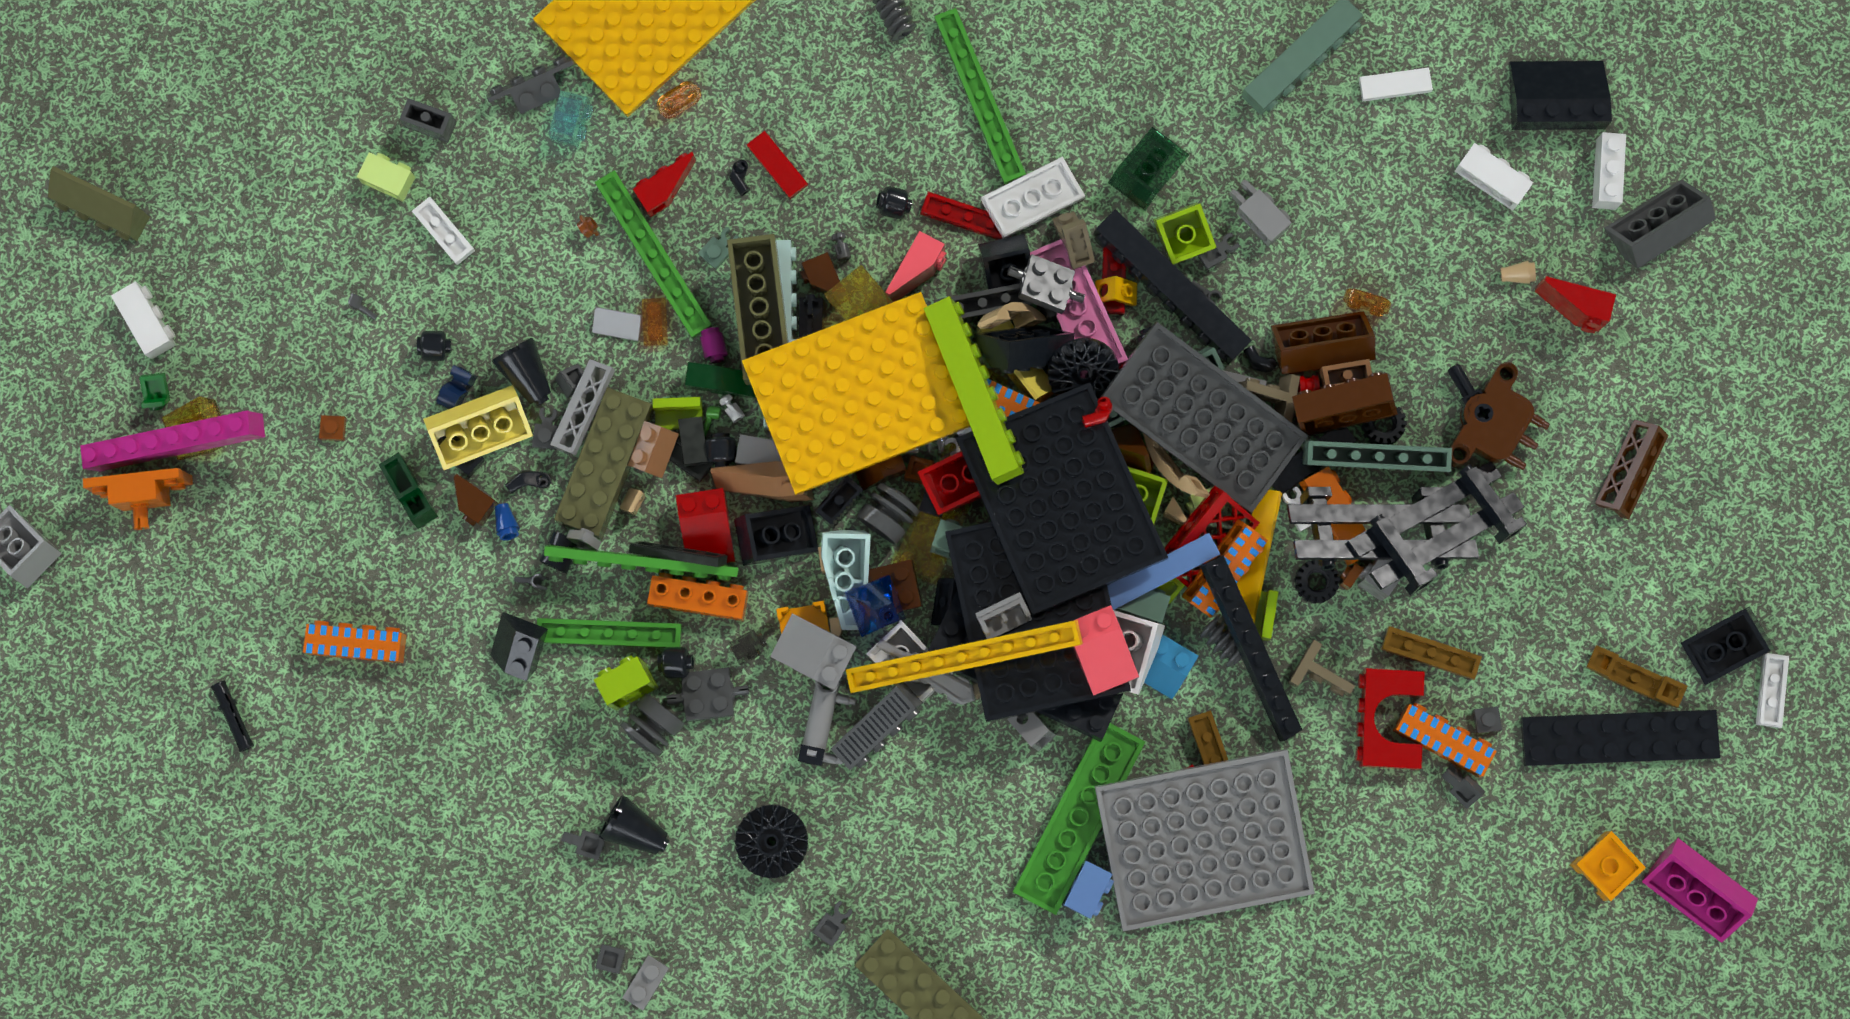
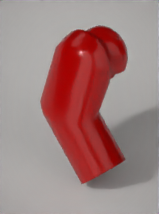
M1108 397L1098 399V405L1094 413L1082 416L1085 428L1104 423L1108 420L1113 407Z

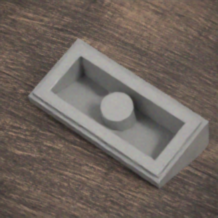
M595 307L592 333L639 342L643 317L638 314Z

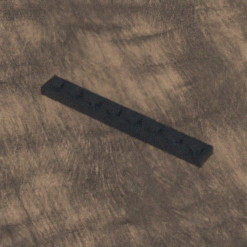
M1224 555L1217 556L1200 567L1278 740L1285 741L1302 731V728Z

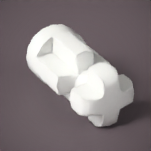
M728 394L723 396L719 403L721 406H727L725 412L731 421L736 423L745 414L737 403L732 404L730 402L733 397Z

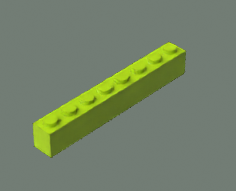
M948 296L925 307L924 311L991 479L999 485L1023 474L1024 471L1021 465L1025 464L1020 451H1015L1013 443L1016 442L1011 429L1007 430L1004 424L1007 421V417L1003 409L998 408L995 400L999 399L994 387H990L987 379L990 376L985 365L981 366L978 358L981 357V353L976 343L972 344L970 336H973V333L968 323L963 322L961 316L964 315L961 304L959 301L955 302Z

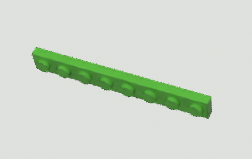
M956 8L934 16L1004 185L1026 175V172Z
M614 170L595 181L596 186L691 338L693 339L700 335L702 330L711 328L712 325L616 171Z
M545 545L544 556H549L548 560L554 562H563V558L573 559L574 564L587 565V561H595L597 566L611 567L613 563L621 564V569L635 570L636 566L645 567L647 572L659 573L660 569H667L669 574L683 575L685 571L693 572V577L707 578L708 574L717 575V579L731 581V577H737L738 567L734 565L714 567L652 556Z

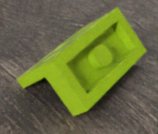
M700 397L653 399L655 425L668 430H679L678 419L702 416L703 422L702 399Z
M1261 591L1254 624L1261 639L1269 641L1272 637L1279 591Z

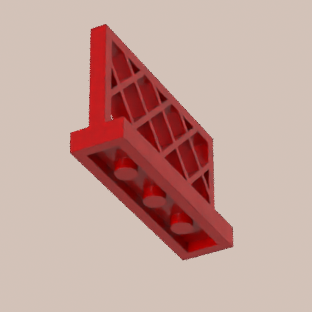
M1214 486L1209 492L1210 496L1203 499L1164 548L1166 553L1169 554L1200 538V535L1201 537L1206 535V527L1210 523L1217 522V534L1211 535L1212 539H1217V545H1219L1222 538L1227 535V533H1222V521L1232 520L1234 525L1237 519L1247 518L1251 522L1249 526L1254 530L1260 522L1236 503L1226 492ZM1228 502L1232 505V515L1221 517V509ZM1191 569L1176 578L1188 588L1192 582V575H1197L1201 569Z

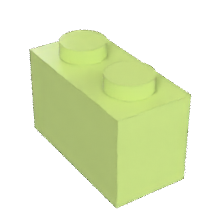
M369 152L357 178L362 184L403 202L415 176L410 171L411 168L401 162H398L396 165L390 162L389 157L381 153L374 155Z

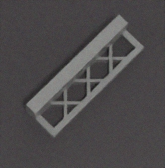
M589 359L550 443L552 447L568 455L570 453L576 456L615 372L613 367Z

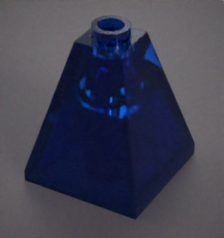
M890 575L845 592L861 637L906 620Z

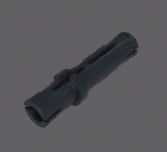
M220 681L212 685L211 689L219 703V712H223L239 752L254 747V743H252L236 707L238 703L236 699L232 698L226 681Z

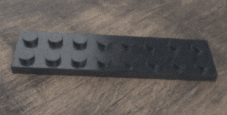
M1717 710L1520 718L1524 766L1720 758Z

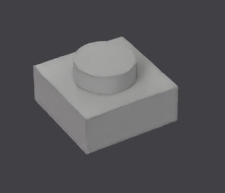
M585 528L569 530L566 537L581 549L598 551L601 541L594 537V533Z

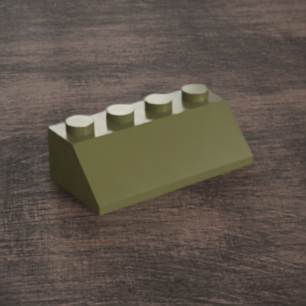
M52 166L48 198L55 202L54 207L64 212H67L68 209L75 212V217L85 222L91 219L95 221L94 225L106 232L112 229L116 231L115 236L127 242L129 238L138 241L150 216L135 204Z

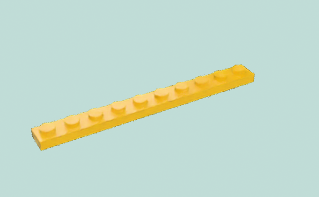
M1078 620L845 670L850 693L1078 646L1082 645L1083 642Z

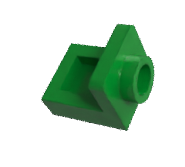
M165 373L141 375L139 380L144 399L141 407L149 408L150 411L163 409L170 401Z

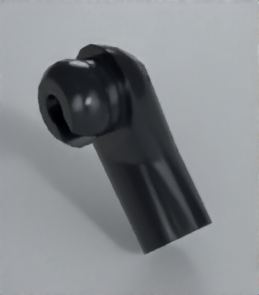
M742 159L733 164L729 176L730 181L740 196L750 191V188L744 181L748 163Z
M1254 345L1243 350L1254 370L1268 373L1277 367V361L1273 357L1259 356Z

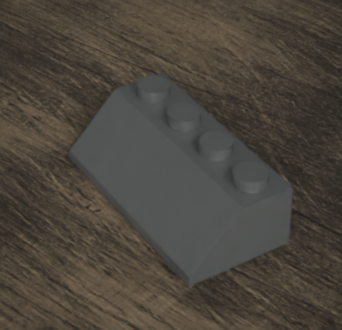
M1681 179L1604 229L1623 258L1636 268H1639L1701 228H1704L1716 220L1711 198Z

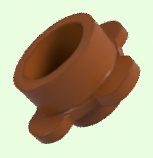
M580 215V221L577 223V226L581 233L587 238L593 234L598 236L599 232L596 230L598 225L595 220L590 216L583 217Z

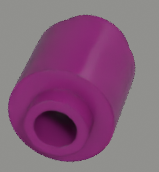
M711 327L701 331L700 342L704 359L710 361L711 364L724 361V357L728 353L723 333L720 332L719 327Z

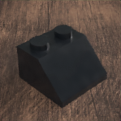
M1024 234L978 244L988 289L1020 283V279L1009 276L1007 273L1010 266L1023 271L1027 266L1030 251Z
M503 612L490 656L504 673L527 681L536 671L548 629Z

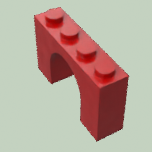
M1366 668L1362 674H1359L1358 688H1362V698H1358L1357 712L1361 713V722H1357L1356 735L1360 737V746L1356 747L1355 753L1356 761H1359V767L1422 769V744L1388 741L1378 732L1374 715L1377 706L1386 697L1420 698L1424 696L1425 671Z

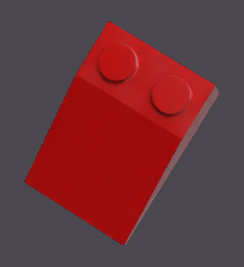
M1545 276L1535 287L1534 291L1572 324L1582 327L1581 330L1587 333L1599 332L1610 322L1616 294L1548 276Z
M961 451L917 472L938 516L981 499Z
M718 488L676 495L684 548L725 554L727 556V563L736 562L725 490Z

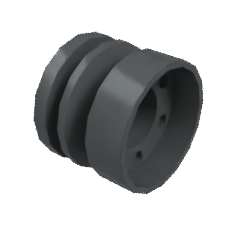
M879 483L876 489L883 497L872 492L870 497L877 503L876 507L865 503L856 515V518L885 540L897 545L905 534V530L899 525V522L902 521L911 525L913 520L906 512L917 517L920 510L907 496L897 489Z
M645 693L636 704L643 714L638 717L629 713L627 716L635 724L631 726L623 720L620 726L636 744L660 757L663 751L655 744L659 741L668 747L669 743L662 735L667 732L676 736L685 723Z

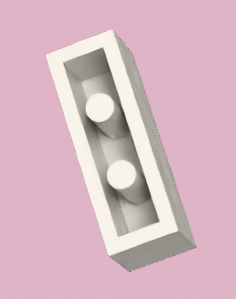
M1602 132L1596 139L1592 208L1616 210L1623 203L1626 134Z
M1474 143L1455 172L1513 211L1533 182L1530 181L1529 176L1524 172H1517L1511 168L1506 160L1496 158L1490 154L1491 152L1487 147Z
M135 281L111 295L144 355L153 359L176 346L172 339L175 337V334L169 325H164L162 321L164 315L157 305L154 306L150 299L153 296L146 285L141 286Z

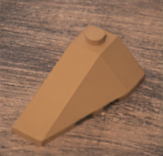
M782 461L711 468L716 489L723 488L726 492L786 502L814 499L812 489L795 495Z

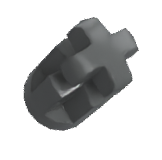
M843 232L832 235V241H837L834 248L838 261H845L851 258L848 243L843 242V239L846 238Z

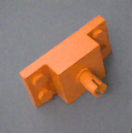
M180 468L83 478L84 489L91 491L94 495H100V498H108V504L122 511L133 510L134 530L150 528L148 508L171 506L169 487H171V490H184L186 485H193L192 475Z

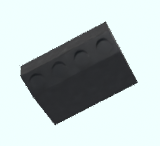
M1603 61L1509 62L1512 130L1606 129L1612 122L1611 96Z

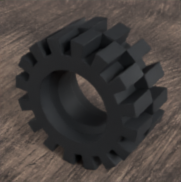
M1396 407L1398 415L1389 417L1393 424L1389 432L1378 431L1375 427V420L1362 423L1363 435L1365 438L1368 437L1370 439V443L1389 445L1395 443L1405 432L1407 421L1404 420L1406 416L1405 413H1401L1402 409L1400 407Z
M1317 560L1308 561L1296 573L1294 579L1295 590L1298 591V595L1302 596L1306 602L1309 601L1311 604L1324 603L1331 599L1339 588L1340 577L1337 576L1338 571L1337 569L1322 570L1321 566H1318ZM1312 573L1322 574L1326 579L1324 589L1320 591L1311 589L1308 585L1309 575Z

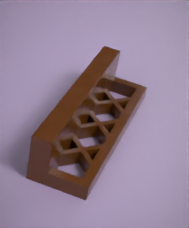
M1634 419L1596 499L1595 504L1597 506L1613 510L1621 518L1630 519L1669 436L1659 425ZM1638 429H1647L1645 436L1636 440L1635 436ZM1636 448L1637 454L1635 458L1627 461L1625 458L1627 453ZM1626 469L1627 475L1625 479L1617 482L1615 479L1617 474ZM1616 490L1617 496L1614 502H1605L1607 495Z

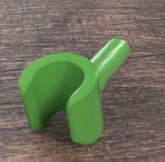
M710 406L707 409L706 422L703 427L705 437L712 419L720 420V407Z

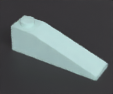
M837 530L822 533L821 559L842 630H866L871 534L865 530Z

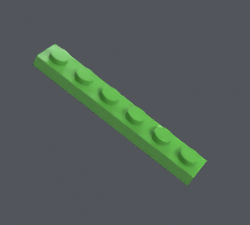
M537 618V625L548 629L544 643L654 648L681 647L682 624Z

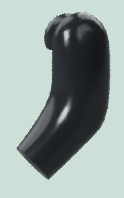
M522 470L511 478L505 486L511 493L524 486L547 488L551 484V477L545 472Z

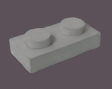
M648 955L622 998L644 1010L670 968Z

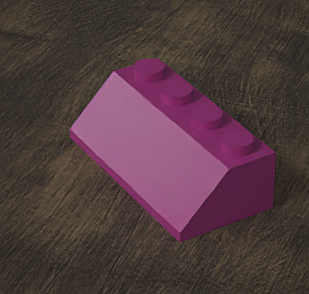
M1679 838L1663 851L1642 880L1650 889L1721 943L1753 915L1758 898Z

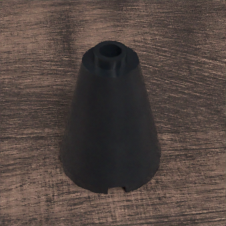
M533 338L518 344V346L505 351L492 360L494 366L530 404L535 402L539 406L549 400L547 395L551 393L536 342Z
M620 796L611 810L607 822L604 823L599 838L655 855L659 851L663 853L670 841L666 838L668 833L628 797Z

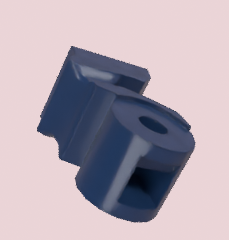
M453 365L450 372L453 379L442 386L436 404L442 405L447 409L461 405L464 397L468 395L469 388L475 384L478 376L460 366Z

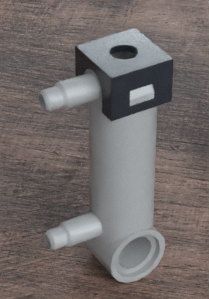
M815 681L798 762L823 767L824 762L843 764L835 754L826 753L836 703L845 705L856 704V698L838 693L840 681L835 690H825L821 687V683Z

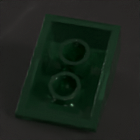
M1152 127L1118 166L1108 183L1146 211L1190 154Z

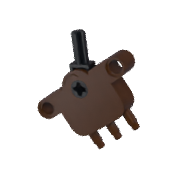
M1510 362L1500 364L1494 370L1482 391L1480 388L1475 391L1459 364L1450 367L1448 374L1463 397L1459 400L1462 406L1460 412L1462 426L1449 447L1452 448L1451 467L1463 466L1472 454L1475 453L1489 462L1500 463L1506 461L1512 466L1524 470L1526 463L1512 454L1518 443H1521L1528 448L1536 450L1538 443L1524 435L1525 430L1530 422L1545 430L1549 428L1550 423L1534 413V407L1527 398L1511 390L1518 376L1516 366ZM1500 370L1507 371L1510 379L1504 380L1500 376ZM1484 412L1486 416L1479 418L1477 414ZM1453 450L1462 452V461H1458L1453 457Z

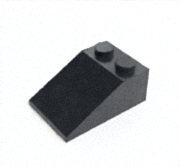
M810 505L744 514L734 519L743 566L818 552Z
M1750 606L1681 642L1682 647L1705 685L1775 649Z

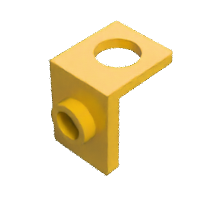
M1118 276L1095 281V287L1102 303L1114 300L1130 306L1137 305L1136 282ZM1104 284H1107L1108 292L1102 297L1100 294L1101 288Z

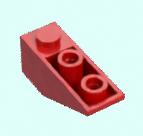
M693 152L681 154L675 159V163L668 167L663 166L659 168L651 178H644L636 183L633 191L650 218L672 203L696 162Z

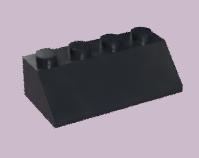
M1035 325L974 333V339L989 366L999 368L1001 373L1012 374L1014 370L1030 371V367L1045 369L1053 353L1064 343L1073 340L1075 333Z

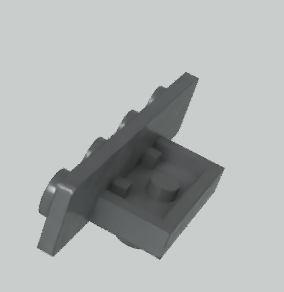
M558 57L548 67H544V65L538 66L531 70L532 74L526 77L519 75L510 80L511 83L504 87L501 84L489 89L490 93L486 94L487 100L490 103L511 94L520 114L525 113L563 95L553 74L572 66L574 63L571 57Z

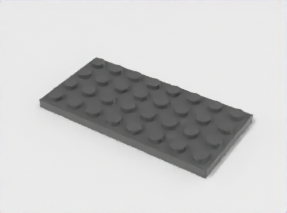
M1158 322L1152 325L1101 395V397H1108L1110 399L1114 412L1212 485L1226 492L1236 503L1250 513L1254 511L1308 437L1306 433Z

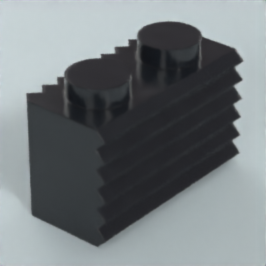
M846 475L815 509L816 515L828 526L835 528V525H838V521L844 518V514H848V511H851V507L857 504V500H860V497H864L863 489Z

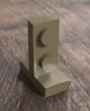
M1074 211L1063 213L1059 217L1053 218L1054 228L1067 250L1072 269L1094 263L1095 259L1084 219L1079 220Z
M1293 374L1281 376L1278 386L1273 384H1266L1265 386L1259 384L1260 381L1253 378H1246L1245 381L1238 382L1259 399L1275 404L1274 410L1292 423L1294 413L1292 396L1297 395L1300 376Z
M1316 640L1311 641L1290 677L1288 684L1295 688L1298 687L1307 672L1310 674L1309 678L1318 684H1322V682L1331 686L1330 691L1341 697L1344 694L1346 696L1350 695L1355 685L1313 661L1323 644Z

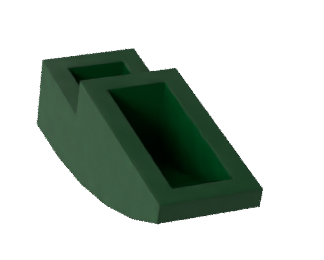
M688 362L685 387L687 389L756 398L751 384H745L741 370Z
M399 452L379 464L395 496L402 504L411 522L418 529L439 517Z

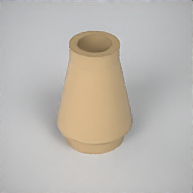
M1525 261L1501 268V281L1525 284L1536 281L1535 263Z

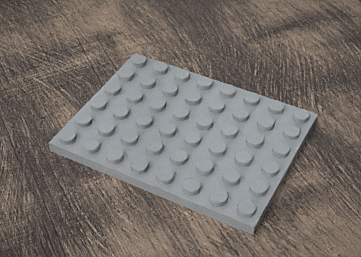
M1287 749L1095 786L1122 931L1315 894Z

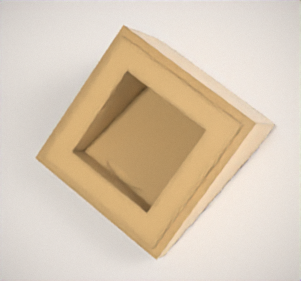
M630 488L620 505V509L635 516L645 498V494L638 489Z
M1172 497L1163 517L1182 526L1187 518L1175 498Z

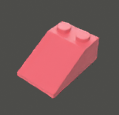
M919 231L885 292L888 304L899 300L933 277L937 270L941 271L947 260L945 258L947 254L945 252V244Z
M1111 605L1075 619L1078 620L1083 644L1073 646V649L1093 696L1139 678Z

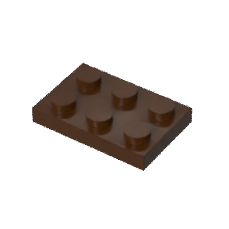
M912 559L869 569L866 620L923 607Z

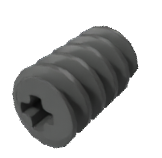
M872 0L874 4H877L876 10L881 12L880 18L884 20V26L888 28V35L892 37V41L903 39L917 27L916 23H908L913 19L912 15H904L909 11V8L900 7L905 3V0Z
M1218 614L1202 629L1200 638L1209 637L1206 643L1207 646L1216 644L1213 652L1222 651L1219 659L1224 660L1228 658L1229 660L1226 664L1228 668L1236 665L1242 658L1229 629H1224L1226 622H1218L1221 614Z

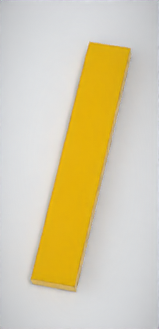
M1268 490L1252 512V516L1260 522L1255 531L1268 541L1262 553L1257 555L1251 563L1249 571L1242 575L1237 582V586L1254 623L1282 492Z

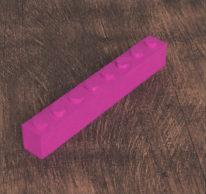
M242 411L80 445L82 468L93 471H105L265 438L263 414Z

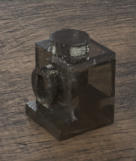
M754 629L728 643L740 666L745 665L744 659L747 658L750 661L760 656V651L767 646L762 633L756 634Z

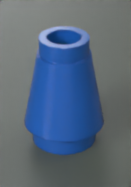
M502 503L495 506L496 534L500 537V540L504 541L516 538L519 535L518 531L520 528L509 508V504Z

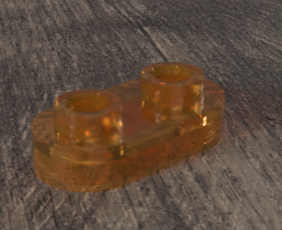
M684 81L659 97L656 103L657 110L665 118H674L695 105L701 98V91L694 82ZM687 89H690V92L687 95H684V92ZM666 102H671L668 107H664Z
M1346 289L1343 301L1347 303V307L1355 310L1361 308L1377 317L1388 314L1391 307V302L1388 299L1358 289Z

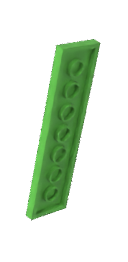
M1111 723L1101 742L1092 738L1013 893L1054 915L1057 914L1102 827L1095 786L1126 780L1145 741Z

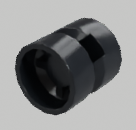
M557 531L552 532L548 541L549 545L580 548L568 540L566 535ZM544 551L539 559L543 564L565 574L568 573L573 563L568 558H563V562L549 561V556H544Z

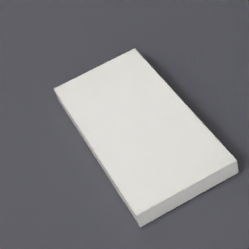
M1061 157L982 196L981 201L1004 239L1083 200L1085 195L1064 158Z

